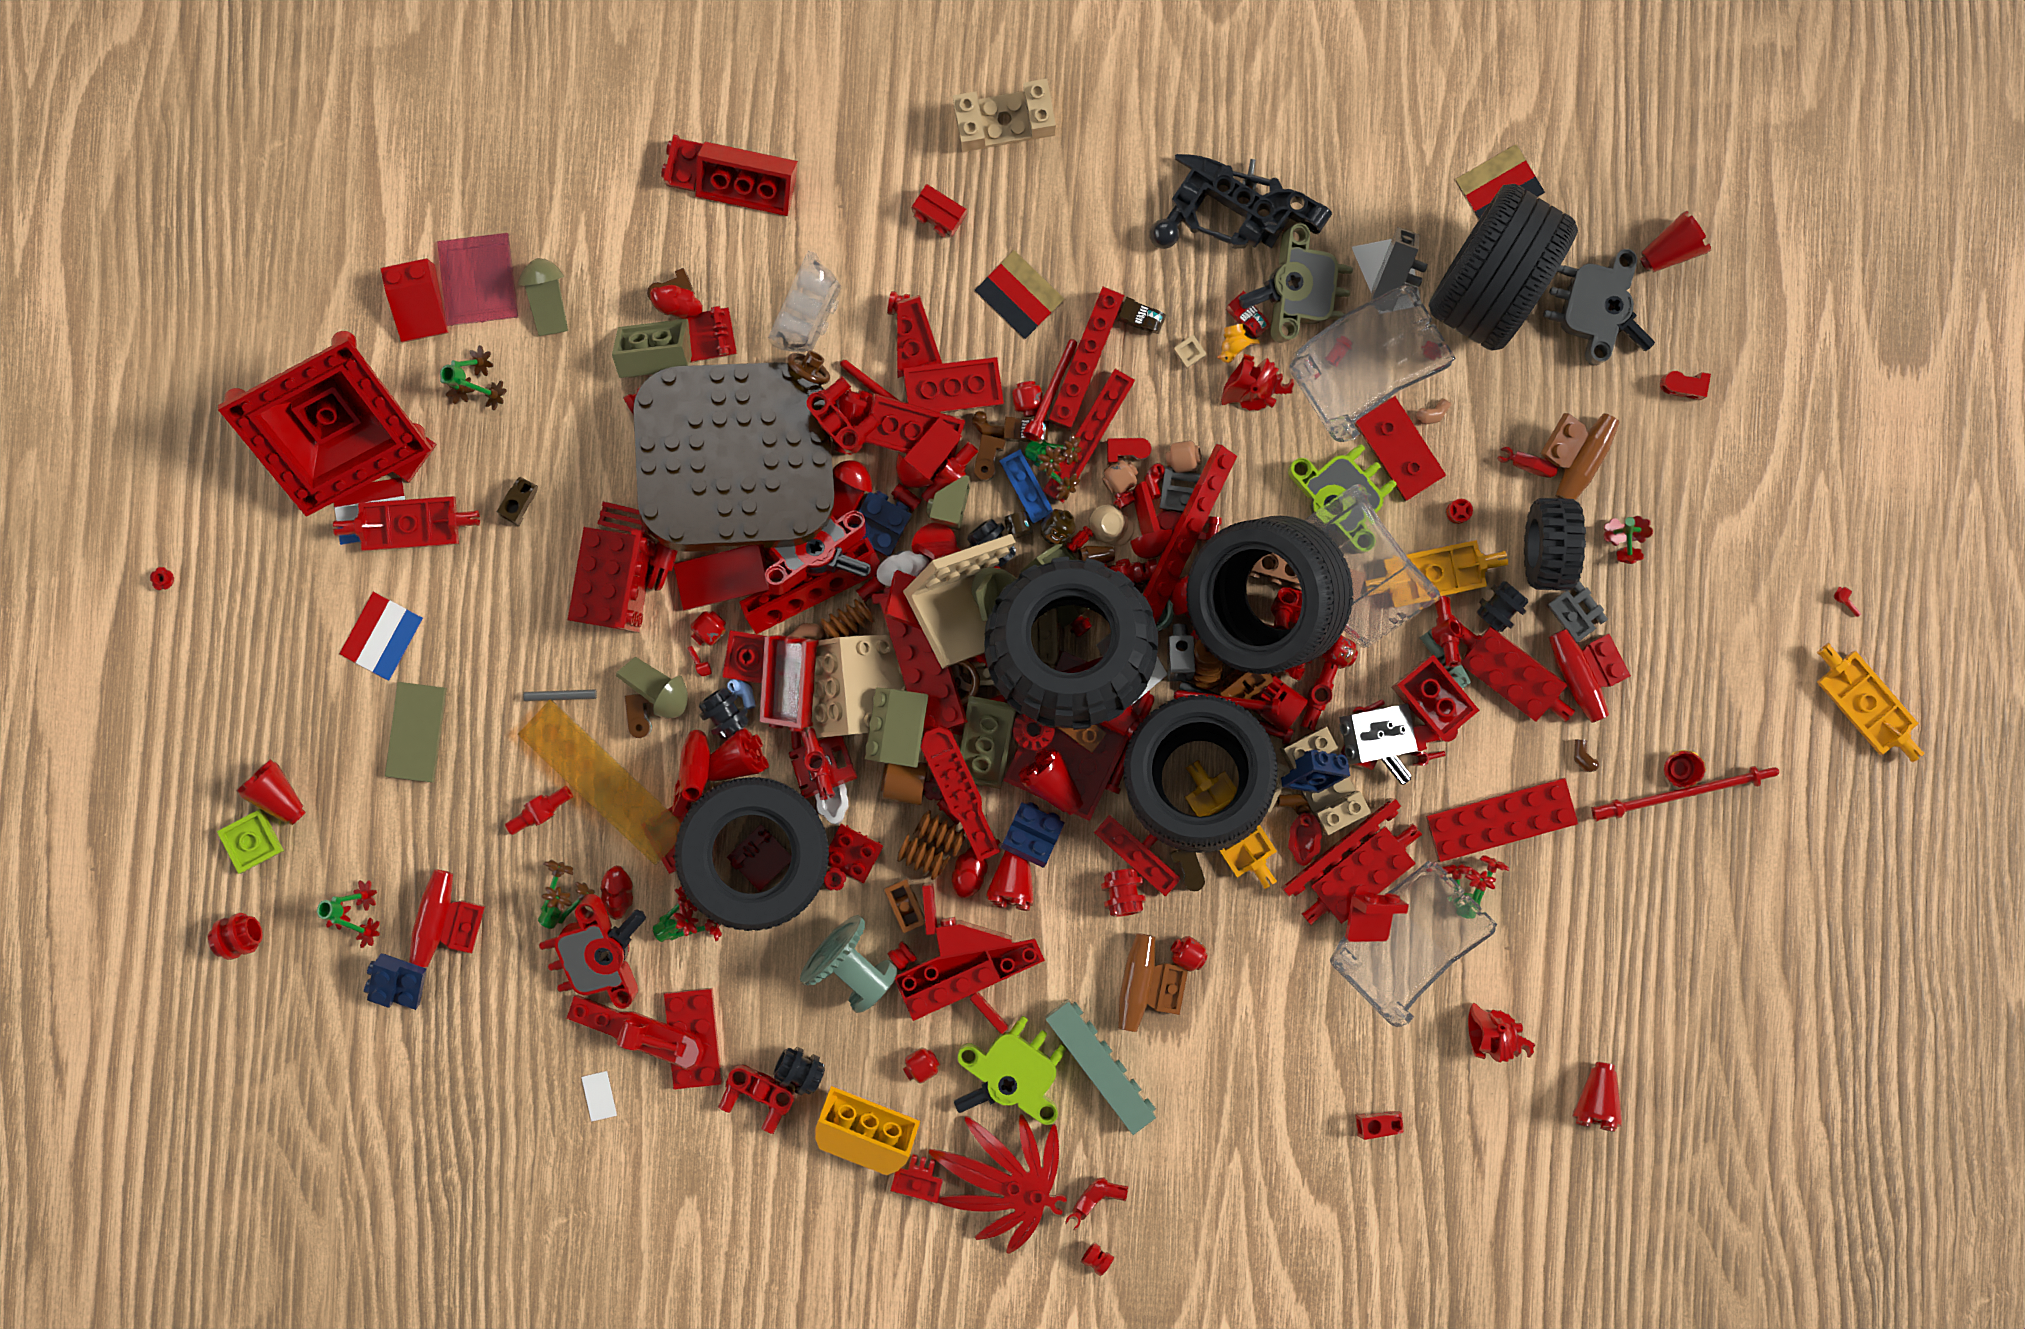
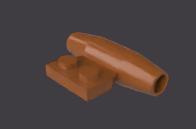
M1570 413L1562 415L1540 453L1555 466L1566 467L1555 495L1557 498L1576 500L1591 483L1611 448L1620 423L1618 419L1603 413L1587 432L1586 426Z
M1136 933L1126 960L1119 996V1029L1137 1032L1147 1004L1156 1011L1180 1015L1188 971L1181 966L1164 962L1155 965V936Z

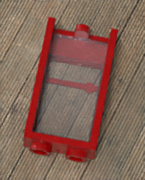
M785 635L765 636L760 722L769 723L771 728L789 726L790 731H804L805 727L813 726L812 708L816 649L819 646V640Z

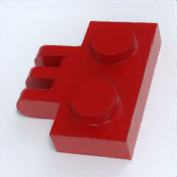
M913 1154L909 1169L900 1168L895 1172L890 1191L937 1204L943 1179L932 1176L936 1160L931 1159L929 1168H926L927 1157L922 1156L918 1166L915 1165L918 1155Z

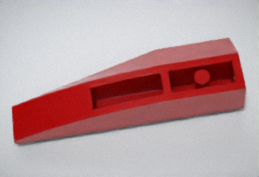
M1034 938L1013 942V945L944 957L937 956L896 975L894 980L912 1020L915 1021L1044 962L1045 959Z

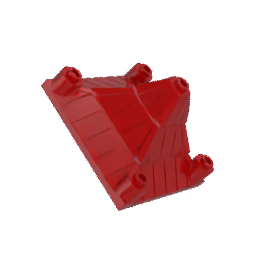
M348 331L335 333L331 339L330 347L260 383L247 392L240 388L228 390L225 393L224 402L218 405V411L306 517L431 451V445L426 440L424 428L420 424L412 423L401 409L400 405L357 350L356 337Z

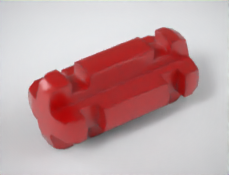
M1084 526L1083 530H1080L1066 546L1070 551L1076 553L1077 549H1080L1094 533L1090 528Z

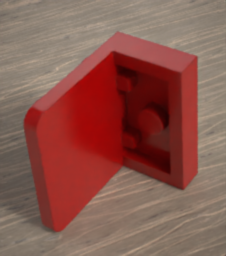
M1370 893L1352 895L1345 934L1346 940L1349 942L1387 941L1390 935L1393 914H1407L1409 904L1401 900L1399 895L1387 893L1386 895Z

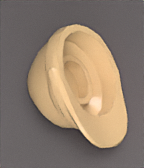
M1102 505L1091 514L1089 526L1096 540L1118 546L1127 543L1131 538L1134 524L1122 509L1119 510L1117 505Z

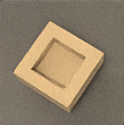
M1194 335L1173 348L1186 369L1207 355Z

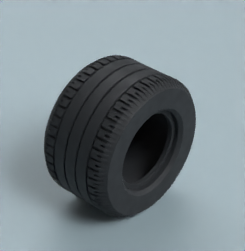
M1517 184L1503 185L1497 192L1456 255L1428 304L1431 315L1441 322L1443 321L1444 324L1453 329L1456 328V331L1466 337L1468 336L1469 339L1491 351L1503 349L1517 333L1553 279L1578 233L1576 222L1571 216L1566 213L1563 214L1561 210L1552 205L1550 206L1544 200L1537 199V196L1526 190L1524 192L1525 189Z
M1269 516L1229 525L1217 532L1202 546L1196 555L1194 563L1191 565L1186 585L1188 615L1201 643L1222 663L1236 670L1251 674L1281 672L1314 660L1324 654L1343 633L1351 615V606L1353 605L1352 596L1354 593L1352 577L1350 576L1351 572L1347 566L1346 558L1343 557L1344 554L1338 548L1339 546L1319 527L1291 516ZM1271 553L1278 555L1290 565L1300 583L1302 592L1301 613L1296 625L1292 629H1277L1266 625L1254 614L1248 602L1246 589L1249 574L1260 559Z
M1198 694V696L1188 695V697H1179L1177 700H1170L1167 704L1160 705L1159 709L1156 708L1150 712L1151 715H1147L1143 722L1138 725L1137 730L1134 731L1132 739H1130L1127 746L1128 749H1126L1124 759V782L1128 799L1134 814H1136L1142 826L1162 843L1165 842L1166 845L1175 847V849L1185 850L1186 852L1195 851V853L1220 851L1248 837L1266 816L1272 803L1277 782L1276 754L1273 744L1270 742L1271 739L1264 727L1260 725V722L1255 717H1252L1248 710L1245 711L1242 706L1235 705V702L1230 700L1226 701L1225 698H1216V696ZM1207 741L1225 749L1237 766L1239 774L1237 792L1229 805L1216 814L1201 817L1185 814L1174 807L1164 793L1162 786L1164 765L1168 757L1177 748L1189 742Z
M744 777L727 781L705 793L687 812L679 828L675 843L677 876L686 896L691 900L690 902L710 920L735 930H767L780 926L782 923H786L798 916L818 894L824 882L829 861L826 831L813 806L788 785L776 780L760 777ZM744 815H760L775 821L785 831L791 844V863L785 877L776 886L761 893L748 894L730 888L720 879L713 864L712 850L718 833L727 823Z

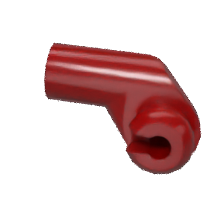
M1160 463L1154 464L1144 478L1151 500L1161 497L1158 485L1164 476L1165 467Z

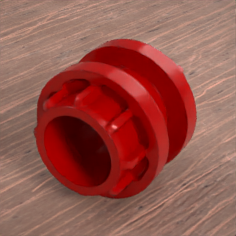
M1116 870L1108 872L1104 876V883L1101 884L1102 891H1109L1110 900L1104 901V907L1109 909L1111 916H1129L1141 913L1143 910L1142 903L1146 902L1145 895H1138L1137 886L1142 885L1143 880L1142 877H1138L1136 870Z
M237 913L229 919L223 918L213 924L212 930L208 933V944L216 956H222L226 960H233L240 957L241 954L247 955L256 951L259 943L262 941V928L255 917L248 916L245 913Z

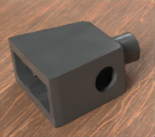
M1174 624L1173 636H1169L1167 642L1168 681H1192L1195 674L1193 636H1187L1186 624Z

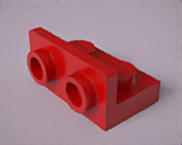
M673 135L672 141H668L666 154L669 155L667 164H663L661 177L664 178L663 180L667 186L695 192L697 159L703 143L680 139L679 135Z

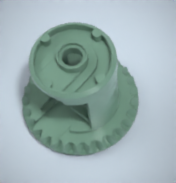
M860 915L852 916L840 924L814 951L800 975V981L808 986L809 984L815 985L817 982L819 983L834 972L853 990L848 1001L851 1003L852 1010L856 1013H861L871 1008L890 988L897 974L896 966L889 960H884L874 967L854 949L865 929V921Z

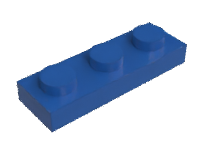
M1021 449L999 460L1032 523L1034 524L1044 519L1053 509Z

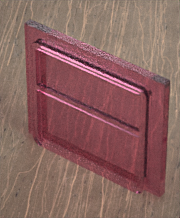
M509 233L437 241L447 326L518 318Z

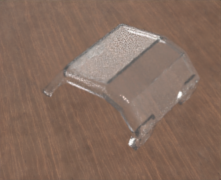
M1402 284L1350 310L1309 339L1292 356L1289 365L1291 374L1330 436L1338 442L1354 440L1360 434L1354 423L1398 391L1449 368L1452 361L1456 359L1448 344L1442 345L1441 342H1444L1445 339L1435 324L1430 325L1432 318L1423 303L1417 304L1420 298L1412 285L1406 286Z
M1356 484L1307 517L1305 521L1312 523L1328 534L1344 554L1343 557L1346 558L1347 566L1350 568L1354 593L1352 596L1351 615L1344 631L1361 647L1369 648L1381 640L1382 636H1387L1400 627L1401 623L1407 622L1422 612L1423 608L1426 609L1440 600V592L1408 559L1369 503L1368 498L1371 497L1368 489L1361 484Z
M1427 861L1387 892L1399 895L1401 900L1409 904L1407 914H1393L1390 935L1387 941L1349 942L1344 935L1335 946L1330 958L1332 966L1394 1027H1402L1409 1024L1414 1016L1408 1010L1417 998L1452 963L1488 939L1496 931L1497 923L1486 912L1482 913V908L1468 894H1463L1465 891L1452 877H1446L1448 873L1436 861Z

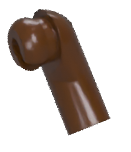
M975 412L972 423L981 435L1003 438L1004 426L990 425L986 420L985 412Z
M1575 739V763L1586 772L1596 771L1599 768V762L1587 753V740Z
M1300 794L1278 796L1277 802L1279 807L1291 806L1298 815L1302 813L1311 814L1309 803Z

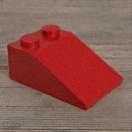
M425 258L380 268L385 293L402 343L449 333L436 268L433 262Z
M1434 654L1425 658L1391 687L1405 704L1408 703L1409 709L1442 741L1480 711Z
M955 917L941 919L940 924L936 926L940 957L1013 945L1011 935L963 920L956 921Z

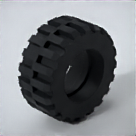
M1539 498L1530 506L1525 526L1524 567L1526 569L1527 582L1536 590L1569 591L1577 586V582L1581 578L1580 574L1583 571L1586 547V527L1584 525L1583 509L1580 503L1574 499Z

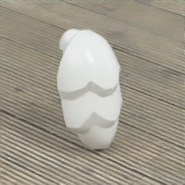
M910 550L898 555H892L879 565L877 578L884 585L891 586L893 574L896 570L917 577L929 565V559L926 556L914 554Z
M845 784L834 787L835 796L830 798L827 795V800H820L819 793L815 794L818 813L823 815L831 824L838 825L842 822L845 812L849 808Z

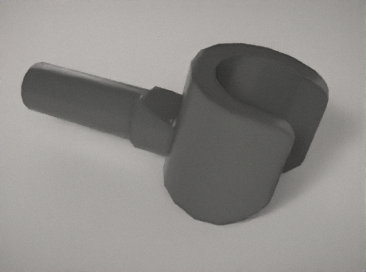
M1250 159L1247 175H1254L1255 159ZM1247 179L1243 180L1244 185H1249L1254 191L1256 190L1257 183L1250 182Z

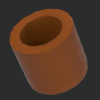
M918 762L917 767L891 763L885 764L881 782L883 799L921 806L925 792L923 787L928 774V763Z

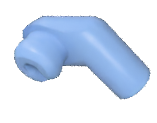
M731 679L727 683V688L730 692H735L736 695L742 697L743 705L746 709L756 707L750 684Z

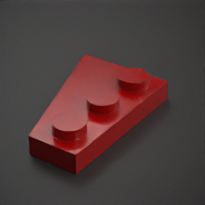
M920 295L897 302V378L903 377V368L942 364Z

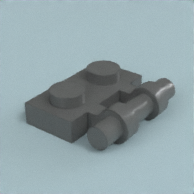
M1580 581L1573 588L1577 593L1574 597L1569 591H1565L1547 604L1548 608L1563 628L1568 630L1576 643L1597 629L1591 620L1596 618L1600 625L1608 620L1603 613V607L1600 604L1597 605L1590 595L1591 591L1588 587L1585 588ZM1583 601L1590 611L1587 614L1579 606V602Z

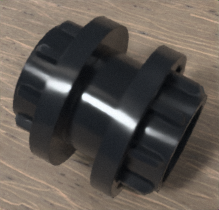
M993 519L986 520L968 534L967 540L970 543L968 548L1003 537L1001 532L1005 527L1001 522L997 524ZM1014 546L1009 549V554L999 559V564L996 566L1000 568L1015 556L1016 549Z
M1503 581L1499 586L1494 584L1490 588L1495 594L1488 602L1482 598L1479 601L1481 607L1477 610L1478 615L1498 632H1503L1507 627L1512 629L1515 624L1510 621L1517 612L1524 615L1527 612L1524 607L1528 603V599L1507 581Z
M726 688L715 691L699 704V708L702 711L699 716L703 721L710 718L714 724L710 728V732L713 735L718 734L722 739L731 737L748 724V719L745 716L748 713L747 709L744 706L738 709L734 704L738 696L735 692L730 693Z
M797 1046L795 1049L787 1048L782 1052L776 1063L773 1075L775 1079L779 1080V1086L786 1088L790 1083L796 1085L795 1093L802 1096L804 1093L811 1094L816 1091L823 1078L825 1065L819 1062L820 1057L812 1054L809 1059L803 1057L804 1050Z

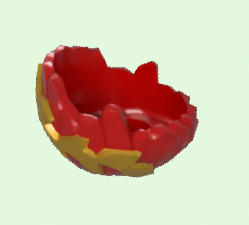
M1688 750L1675 751L1668 756L1664 764L1665 777L1674 786L1680 788H1687L1700 782L1706 771L1705 761L1696 752Z

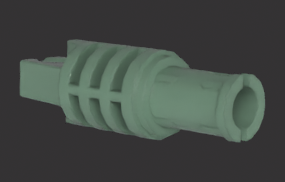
M1431 630L1419 638L1462 689L1471 683L1462 665L1457 667L1446 666L1444 649L1434 641Z

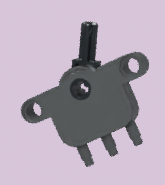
M1623 249L1612 257L1608 268L1596 264H1586L1580 269L1560 265L1557 272L1571 277L1568 290L1550 288V295L1564 299L1565 302L1562 313L1545 310L1543 317L1559 322L1561 328L1570 335L1588 339L1585 359L1591 365H1600L1611 357L1617 334L1622 330L1645 352L1655 344V341L1633 320L1637 315L1633 312L1634 302L1627 290L1632 283L1637 256L1630 249ZM1619 257L1627 260V267H1623L1619 263ZM1610 304L1614 306L1612 311L1608 309ZM1595 348L1601 349L1603 352L1602 358L1595 356Z

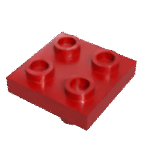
M730 630L722 677L762 684L765 636Z

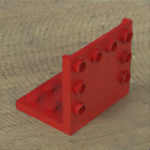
M583 527L567 620L639 633L643 622L647 580L651 568L649 562L651 556L653 557L655 553V539L636 530H631V534Z

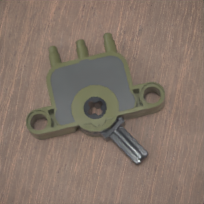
M1296 224L1284 231L1280 247V267L1270 274L1269 280L1263 283L1264 286L1239 297V304L1243 309L1250 308L1267 300H1270L1271 303L1276 301L1273 306L1271 336L1278 343H1284L1295 338L1298 335L1300 323L1317 324L1326 319L1345 321L1348 317L1346 313L1333 309L1335 296L1347 298L1350 296L1349 290L1336 287L1338 273L1351 274L1353 268L1345 264H1339L1330 253L1309 249L1310 231L1304 224ZM1293 231L1298 234L1299 242L1294 239ZM1282 325L1288 329L1287 336L1282 332Z

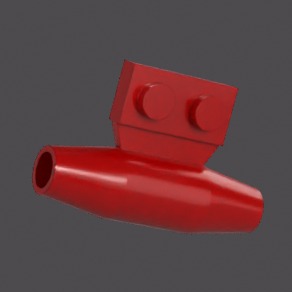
M1567 629L1549 636L1557 666L1574 700L1591 723L1607 717L1609 712L1601 687H1611L1631 676L1610 633L1586 644L1583 651Z
M698 729L688 733L681 750L679 777L674 788L672 815L679 817L682 816L685 808L689 809L691 803L697 801L702 796L708 780L710 751L706 734Z
M434 869L422 895L414 923L409 963L428 967L440 941L448 948L473 953L485 906L463 900L451 903L453 873Z

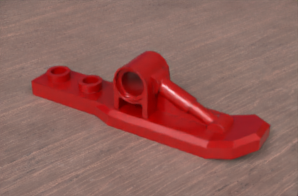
M939 725L925 730L920 747L950 812L961 822L978 861L980 862L1001 852L982 812L980 793L951 730Z
M579 995L573 997L566 1019L613 1036L617 1040L616 1044L624 1049L641 1051L675 1064L685 1070L700 1065L704 1048L699 1037L634 1011H618Z

